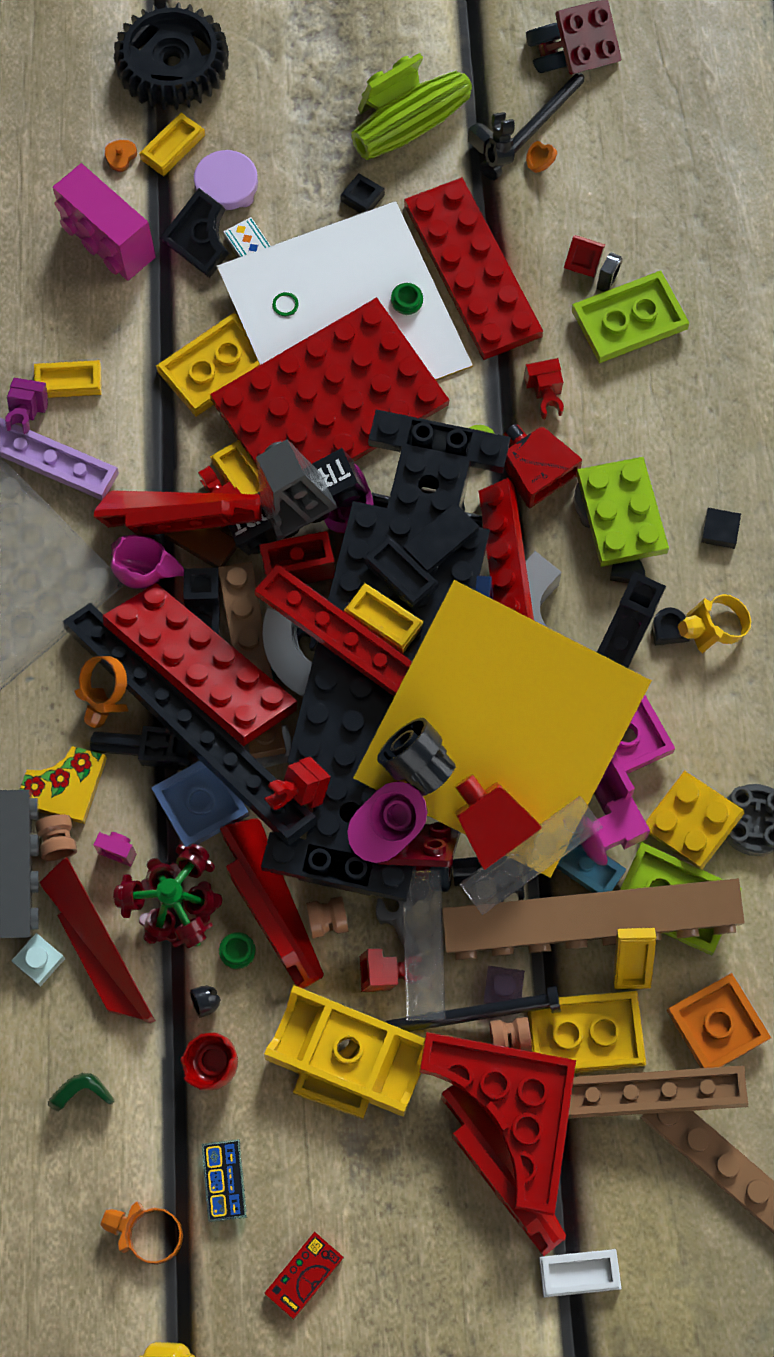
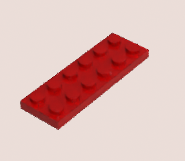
M463 177L405 198L404 207L482 359L486 360L542 338L543 329Z
M157 583L103 615V625L243 746L297 710L298 701Z

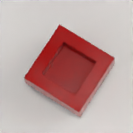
M574 235L564 268L594 278L606 244Z

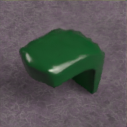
M81 1073L74 1075L67 1082L63 1083L59 1090L49 1098L48 1106L59 1112L77 1092L85 1088L93 1091L108 1104H113L115 1100L97 1076L91 1073Z

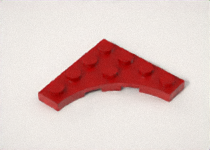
M426 1032L419 1073L435 1076L460 1088L479 1103L493 1119L506 1142L513 1163L516 1188L514 1209L553 1216L556 1209L576 1060Z

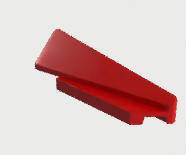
M112 490L104 496L94 510V518L108 528L126 526L136 535L148 536L262 521V506L259 494Z
M252 818L220 828L225 843L236 859L226 866L228 875L294 984L305 989L322 979L324 976L323 970L284 876L261 870L268 841L261 821L258 818Z
M67 857L62 859L39 883L61 911L57 916L103 1004L110 1013L141 1019L150 1024L155 1022L156 1020L76 871Z
M454 1085L450 1086L441 1093V1100L461 1124V1127L453 1133L452 1139L544 1257L566 1239L563 1228L555 1214L551 1216L514 1209L516 1188L513 1163L500 1130L479 1103L460 1088Z

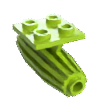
M421 53L411 58L409 56L402 57L393 65V69L386 73H383V71L375 73L367 81L368 85L361 95L362 99L358 106V111L362 114L372 107L377 110L351 132V139L357 152L365 160L375 158L405 146L443 123L470 99L472 84L468 76L454 70L420 83L418 68L423 60Z

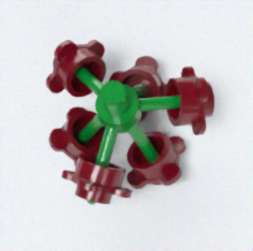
M192 844L189 847L178 845L176 852L179 857L176 863L170 865L161 863L158 858L150 859L146 864L148 868L146 878L141 882L138 880L132 881V877L129 874L123 875L121 884L117 885L113 892L114 903L117 908H121L123 918H130L131 911L141 910L146 898H158L161 903L160 908L143 913L139 918V924L144 927L145 931L143 939L147 943L155 944L156 942L168 940L169 942H174L172 943L173 947L185 943L187 948H191L193 946H200L201 942L207 938L204 932L213 926L212 922L208 923L210 915L215 912L216 908L221 907L222 896L214 893L211 889V884L207 881H201L188 892H184L181 886L187 876L199 878L205 870L208 872L214 871L215 865L208 860L210 855L205 848L197 844ZM182 900H184V905L187 912L195 915V918L191 920L188 919L183 907L180 904ZM168 908H174L182 922L177 928H174L175 916Z

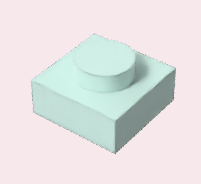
M36 933L11 961L41 987L65 960V957Z

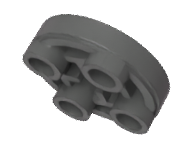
M748 784L735 788L727 799L742 808L745 814L727 836L726 841L734 849L747 855L763 856L773 853L774 789L761 784Z

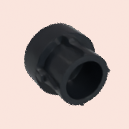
M425 718L415 719L395 732L383 745L377 757V761L394 780L404 779L419 790L422 796L428 795L442 786L456 768L454 761L446 754L447 750L442 746V737Z

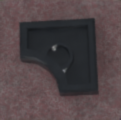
M198 188L159 239L210 279L217 270V265H220L229 254L222 245L219 236L220 220L226 209L202 189Z

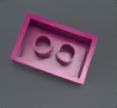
M82 163L52 187L56 198L54 204L60 212V224L63 229L71 236L74 234L78 236L90 254L95 255L97 253L113 274L117 275L119 273L129 281L156 258L149 222Z

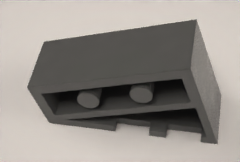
M288 439L271 444L265 449L264 453L256 457L261 506L277 541L338 508L321 473Z

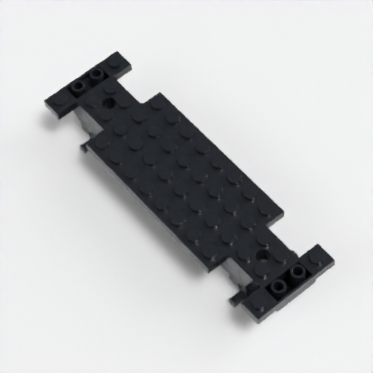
M376 409L368 446L401 452L390 496L372 492L374 505L353 501L328 601L344 612L347 605L364 583H366L424 622L422 629L403 653L404 656L413 661L453 581L456 580L469 588H476L477 576H480L490 529L482 528V515L465 512L464 499L470 467L503 473L511 437ZM425 487L435 489L436 491L434 493L427 494L422 492L420 489ZM456 503L479 525V532L429 573L439 582L438 588L412 610L363 563V558L388 535L403 548L413 537L451 505ZM319 641L317 642L287 764L291 765L299 762L301 759L311 757L331 778L323 804L313 808L317 824L308 831L306 839L298 838L288 846L278 835L270 832L261 870L367 896L375 895L407 902L415 866L386 865L363 860L354 853L349 844L347 833L349 823L341 819L343 812L347 810L357 811L377 791L353 777L394 696Z

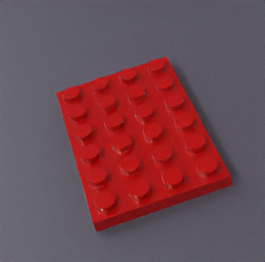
M377 297L210 394V400L256 465V457L264 453L268 446L276 442H283L286 439L311 464L341 448L355 462L377 448L368 446L376 409L426 419L447 407L450 401Z

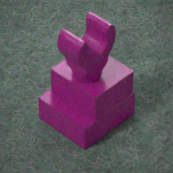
M13 378L7 395L9 413L5 417L7 431H11L14 424L21 423L23 434H27L30 430L29 420L34 421L37 412H46L48 395L45 382Z

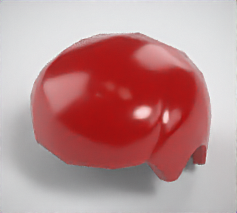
M216 1032L202 1033L191 1040L180 1059L185 1074L184 1080L203 1091L218 1090L230 1083L238 1067V1056L231 1040Z

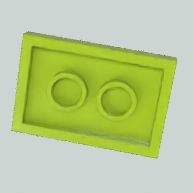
M662 271L572 304L571 311L599 364L688 330L689 321Z
M644 456L577 469L576 476L601 567L668 553L669 546Z
M641 842L620 890L723 879ZM713 928L699 929V936L690 938H677L676 932L663 933L711 956L714 954L722 934L714 935Z

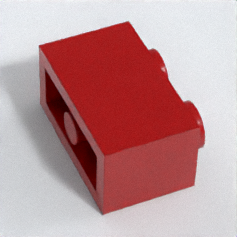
M327 531L259 545L265 577L278 564L304 584L334 578L335 562Z

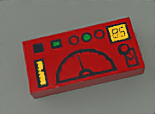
M314 1231L264 1294L294 1320L344 1257Z

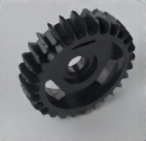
M167 2L162 9H157L153 4V11L148 13L142 9V17L140 18L132 15V24H123L124 32H118V41L114 43V62L117 76L121 80L123 88L129 90L131 97L138 96L141 104L149 100L151 108L160 103L164 111L167 105H174L175 109L178 110L179 104L186 103L187 107L190 108L192 100H196L201 104L203 94L211 97L212 88H220V80H225V71L229 66V51L224 32H221L220 24L214 23L212 15L204 16L202 8L194 13L191 4L186 9H182L179 2L175 8H169ZM193 36L207 45L210 49L209 54L201 55ZM146 41H148V42L143 46V48H142L141 50H139V48H140ZM171 56H176L181 59V61L174 66H169L164 63V61Z

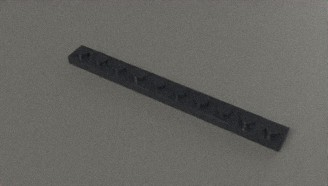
M91 602L63 620L65 630L93 657L111 656L122 663L127 674L126 689L288 846L317 824L316 816L306 806H301L294 798L283 807L274 810L264 798L275 793L268 784L277 779L227 731L103 625V614ZM104 659L99 661V663L115 678V673L112 669V666Z

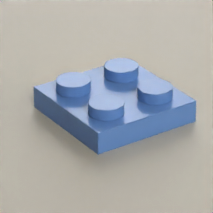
M201 761L151 787L185 847H189L192 844L198 845L220 833V828L225 825L239 822L249 816L244 803Z

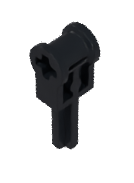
M143 726L142 735L95 731L90 739L91 751L138 756L142 766L162 767L172 770H184L191 766V761L188 760L189 749L166 727Z

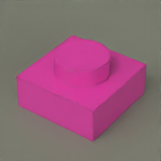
M99 832L93 844L99 855L130 867L137 855L133 845L130 844L131 840L116 832H111L110 836Z

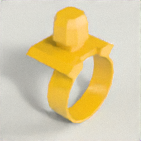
M721 594L714 597L711 601L704 598L687 613L686 618L678 624V630L681 636L687 639H694L698 650L703 654L717 641L723 644L738 642L749 632L752 621L749 611L739 599L731 595ZM713 603L724 604L736 613L742 628L740 636L730 635L713 624L709 613Z

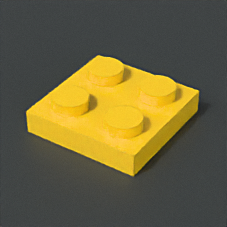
M684 770L646 820V824L650 829L649 835L697 868L703 870L745 813L742 808Z

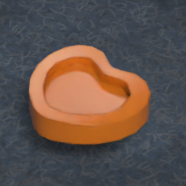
M117 140L109 143L105 147L108 165L118 172L127 170L129 162L137 156L136 145L128 140Z
M540 141L534 142L528 149L526 156L528 168L534 173L547 169L556 159V148L550 144L544 145Z

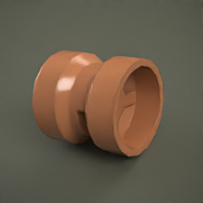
M52 815L42 818L35 823L36 832L42 839L40 853L43 860H61L77 853L76 841L70 835L73 826L69 815Z
M342 896L331 898L328 903L321 904L318 901L306 903L313 939L324 937L330 931H334L337 934L349 932Z
M527 1016L517 1017L513 1022L507 1023L502 1020L489 1021L491 1044L532 1052Z

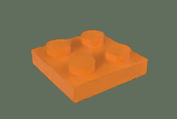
M732 973L667 1009L669 1016L700 1068L723 1067L771 1039V1036Z

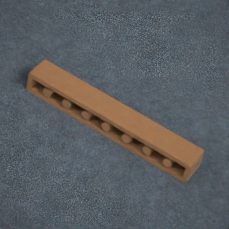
M739 878L442 908L446 953L455 954V960L477 958V951L492 950V957L514 955V948L527 946L529 953L551 951L550 944L565 943L566 949L588 947V940L602 939L603 946L616 945L617 929L655 928L656 941L662 940L661 933L676 932L677 938L698 937L699 929L709 928L714 929V935L736 933V926L745 923Z

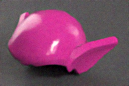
M127 535L119 537L111 544V571L118 581L127 587L145 589L157 583L159 579L184 576V567L170 553L166 552L159 542L152 538L140 535Z

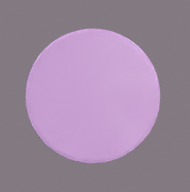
M232 150L213 152L204 157L195 169V190L197 191L198 188L202 189L226 210L248 207L253 203L258 187L256 167L247 156L240 152Z

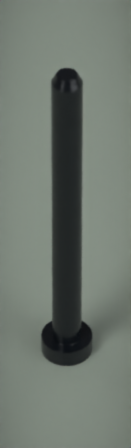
M582 73L574 74L512 138L514 140L513 147L515 153L584 83L585 77ZM487 159L480 164L482 173L490 180L495 181L502 175V167L504 165L491 167Z
M554 986L548 987V993L386 1020L385 1022L412 1032L551 1008V1013L553 1014L561 1012L557 987Z

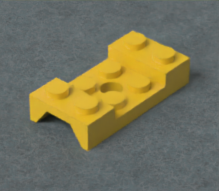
M294 985L285 1013L274 1038L265 1050L264 1057L266 1061L298 1074L300 1072L368 1099L370 1104L404 1117L421 1075L419 1071L425 1038ZM344 1040H353L359 1046V1053L352 1059L341 1057L337 1051L339 1044Z

